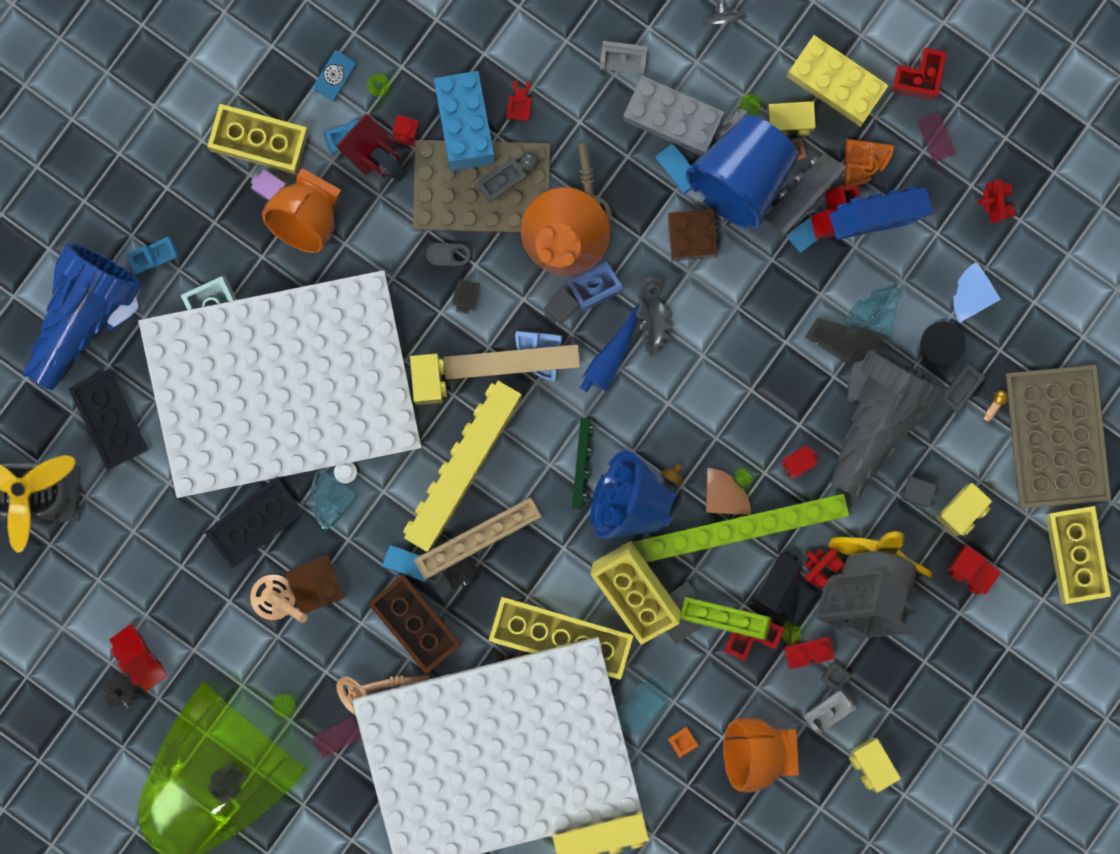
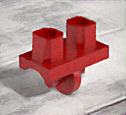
M1002 179L986 183V191H982L983 199L978 200L977 205L984 206L985 214L989 213L990 224L1015 216L1014 206L1005 205L1004 197L1012 195V185L1003 183Z
M834 548L821 561L818 559L824 553L820 549L814 555L807 551L805 555L809 560L804 566L808 570L814 564L816 566L805 577V581L823 589L828 578L822 571L828 566L837 574L844 567V563L837 556L838 552Z

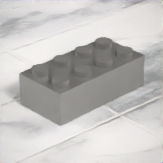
M641 76L623 115V121L702 156L709 149L724 112L645 76Z

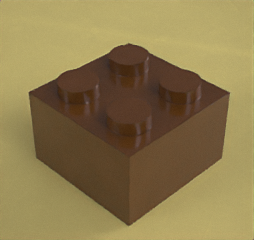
M714 209L668 213L671 261L717 257Z

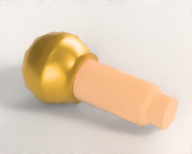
M999 390L994 394L993 403L985 413L984 420L989 422L1000 407L1008 403L1006 391Z

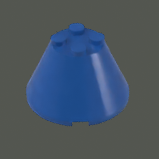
M624 450L616 454L608 463L611 467L605 476L601 474L593 495L590 522L592 526H595L596 531H594V534L602 539H611L657 532L663 526L667 527L671 522L670 511L675 501V493L671 492L635 453Z

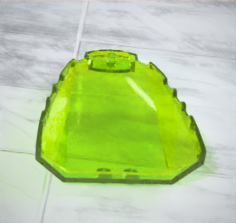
M203 681L174 721L153 761L139 799L137 810L139 827L146 841L161 854H204L227 841L258 819L277 803L309 768L281 749L223 700L206 681Z

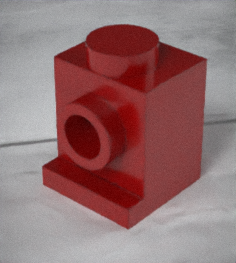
M397 115L392 131V140L414 147L420 129L419 121Z

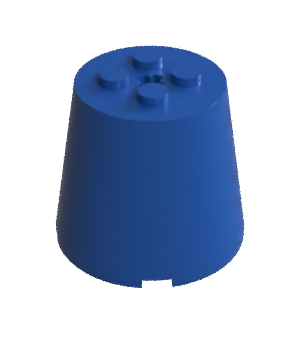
M746 115L688 168L686 179L694 192L699 190L705 197L703 202L711 209H714L717 214L740 227L747 228L750 225L753 229H757L798 159V152L786 135L775 126L757 116Z

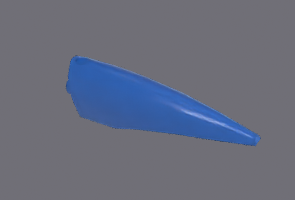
M638 305L634 307L618 333L586 369L582 376L585 380L580 386V389L587 393L592 384L606 392L612 383L629 346L637 319Z

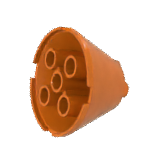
M558 187L543 192L528 205L522 217L520 233L524 249L535 264L545 271L556 275L572 276L584 273L599 263L608 248L611 230L605 210L595 201L594 197L576 188Z

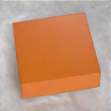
M687 726L668 738L679 758L699 746Z

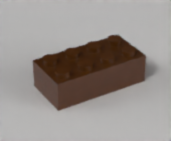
M401 575L368 603L425 674L432 671L462 646L405 575Z

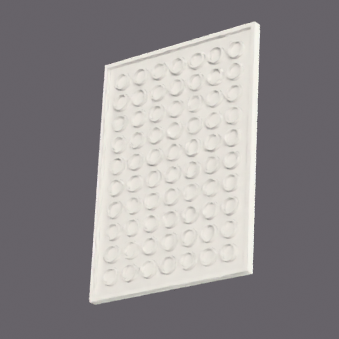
M385 270L138 320L177 498L421 448Z
M598 637L352 699L393 854H482L549 837L554 833L561 834L574 828H585L594 823L608 822L614 818L627 815L632 816L636 815L637 812H642Z

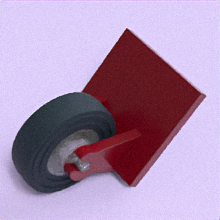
M365 114L335 146L365 176L373 170L383 179L389 175L394 180L400 182L407 175L404 168L399 164L402 158L391 149L396 143L368 114Z

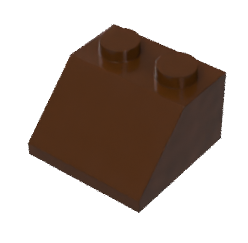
M328 555L285 573L299 611L304 614L344 599Z

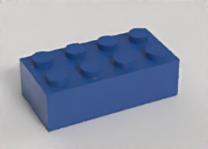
M916 186L903 189V192H899L898 189L885 193L886 196L877 193L868 196V199H864L863 196L851 199L850 203L837 206L838 210L829 214L836 239L840 240L907 226L934 214L927 189H917Z

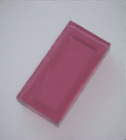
M939 112L917 121L934 163L955 155L954 148Z
M351 716L312 738L322 758H325L362 736L356 721Z

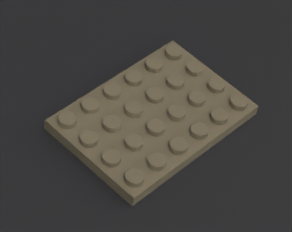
M415 140L413 230L520 233L522 217L528 205L536 197L549 190L550 143L492 142L494 164L450 171L444 141ZM527 152L536 154L539 160L537 167L533 170L523 171L527 178L489 203L477 186V183L513 158L517 163H520L523 154Z
M1097 365L1006 373L1005 380L1019 509L1110 501L1111 495Z

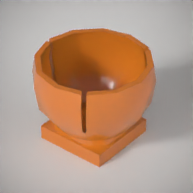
M301 168L297 174L296 183L281 188L266 203L262 211L263 221L269 230L287 245L303 252L317 253L329 242L334 232V214L337 210L341 190Z
M749 717L735 719L728 724L724 735L723 757L726 774L732 787L739 792H755L767 788L780 776H799L796 729H775L761 719Z

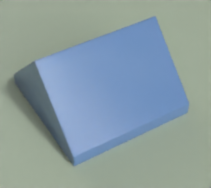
M607 261L567 281L576 301L579 303L582 313L623 292L621 283Z

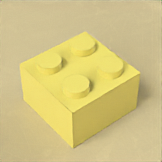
M438 354L410 356L415 404L443 403V397H447L445 381L441 382V375H445L443 359H439Z
M973 483L965 485L936 516V519L954 536H964L975 527L973 522L976 518H983L990 511L991 508L988 505L992 501Z
M872 737L850 750L852 756L849 757V760L855 770H861L864 775L861 777V780L869 791L872 790L878 793L901 779L877 738Z

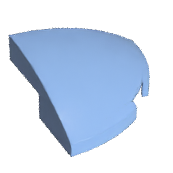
M977 262L966 269L959 278L957 292L953 296V307L956 318L961 323L1001 300Z
M516 331L515 335L517 350L562 346L563 335ZM558 369L535 371L533 373L543 379L556 382Z

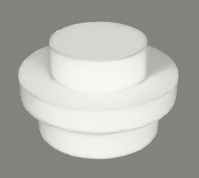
M352 462L339 464L334 469V475L339 482L350 483L356 478L357 469Z

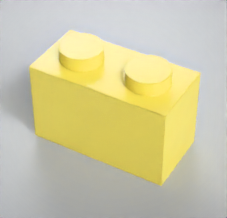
M814 101L768 105V122L779 129L786 137L790 133H797V136H809L810 132L815 131Z

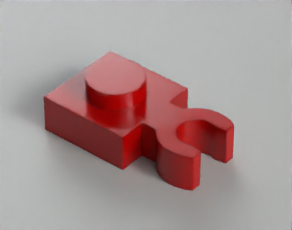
M515 80L513 90L516 96L509 95L506 118L529 122L532 98L525 96L530 91V83L526 82V88L519 90L517 87L518 81Z

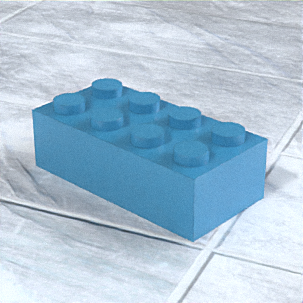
M473 71L434 78L435 93L450 171L494 164V152L479 72Z

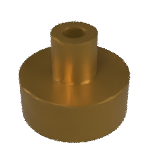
M675 464L672 470L665 467L660 474L677 487H680L684 481L679 476L683 467Z

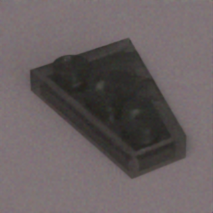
M820 318L815 320L805 336L807 340L850 367L855 362L864 360L866 354L871 349L878 350L886 337L885 334L854 328Z

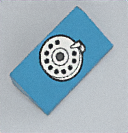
M335 50L313 86L314 91L334 102L356 63Z

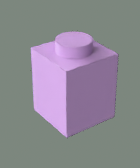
M265 169L261 173L257 172L251 181L253 184L252 190L268 201L281 188L287 186L286 183Z

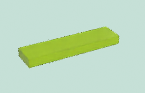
M685 597L680 614V619L683 621L765 641L772 619L767 616Z

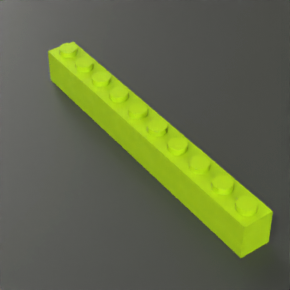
M840 494L632 543L646 563L841 519L848 517L849 513L845 496Z

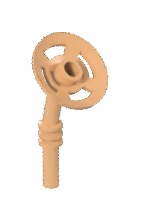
M267 575L260 578L254 584L250 600L254 611L259 616L268 620H278L290 615L301 623L306 622L307 615L294 606L296 600L286 578L280 575ZM273 580L283 583L287 590H284L278 584H273ZM265 583L267 588L263 590L261 597H256L258 588ZM273 587L278 588L281 591V593L274 591ZM267 601L269 604H272V607H268L264 602ZM261 604L265 609L272 611V614L265 613L258 605Z
M401 675L400 678L398 676H395V678L390 676V679L365 685H359L349 677H342L337 681V692L344 706L356 715L352 699L387 688L393 689L429 680L430 675L413 677ZM345 685L348 686V696L345 691Z

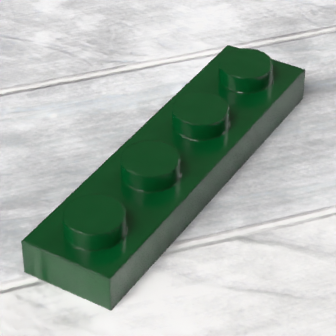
M582 417L580 420L572 509L581 510V505H586L587 492L583 491V483H588L589 469H585V462L591 458V446H587L588 437H593L594 424H589L590 418Z

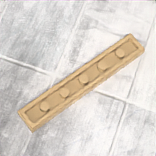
M579 345L444 357L446 380L581 367Z
M530 497L414 559L426 580L531 524L542 516Z

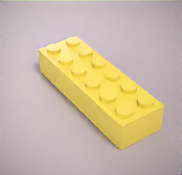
M501 597L489 641L532 654L598 637L608 676L621 680L633 635Z

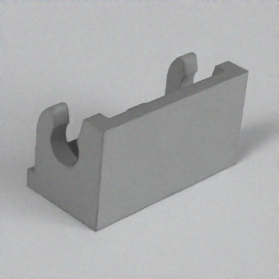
M603 41L600 70L644 75L648 46Z
M842 687L806 712L803 717L817 734H821L857 709V707Z

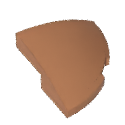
M707 468L706 513L751 515L748 496L745 490L734 481V478L721 470Z

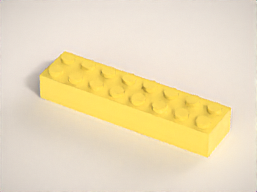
M497 381L496 384L491 383L487 389L485 403H479L473 413L476 418L472 424L468 422L462 432L463 440L461 443L456 442L450 452L452 455L449 463H443L438 472L441 475L438 482L433 481L426 492L429 497L426 502L421 501L415 510V513L418 514L414 522L409 521L403 531L406 534L404 537L406 540L426 552L431 551L522 399V394L500 381Z

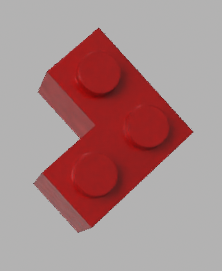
M924 48L921 53L918 69L898 65L895 69L891 92L935 101L939 93L947 52Z
M858 185L839 186L824 194L828 210H824L811 217L815 239L836 237L829 214L838 210L837 206L850 203L851 199L860 197Z
M967 545L960 547L945 569L950 572L948 576L958 583H966L969 585L967 589L977 596L979 594L986 595L1001 574L998 569L984 561L986 558Z
M771 622L766 641L731 632L723 652L745 661L754 641L776 649L785 628Z
M132 624L109 639L113 646L111 652L119 661L117 663L124 674L127 672L130 674L129 678L136 687L140 685L147 692L168 677L162 663L150 651L143 636Z

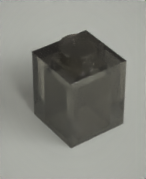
M457 279L452 307L456 308V312L462 314H469V311L475 312L480 283Z

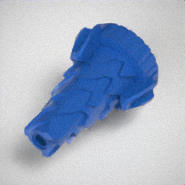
M67 243L56 261L53 297L47 306L46 311L48 313L41 326L42 331L31 349L33 354L22 372L24 376L29 377L49 390H53L58 385L72 359L77 360L81 351L89 345L94 335L100 332L105 323L108 330L114 331L116 327L124 323L139 307L136 297L141 290L140 281L133 274L107 257L75 243Z

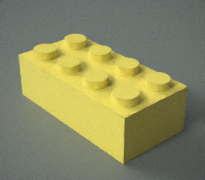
M813 35L787 75V78L860 127L889 86L815 35Z
M219 104L207 147L211 152L297 175L309 131L307 127Z
M1095 506L1046 514L1061 604L1111 597Z
M631 541L593 562L591 576L641 645L680 623V609Z
M637 812L636 815L632 816L627 815L614 818L608 822L594 823L585 828H574L561 834H552L557 854H600L609 851V854L622 852V847L631 845L632 849L645 846V841H649L642 812Z

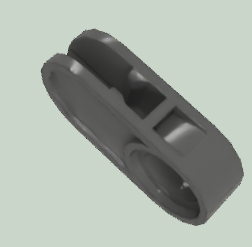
M435 243L430 245L426 251L429 263L435 266L462 267L467 265L471 258L468 247L462 244ZM459 249L464 250L467 254L466 259L462 262L456 261L453 256L455 251Z

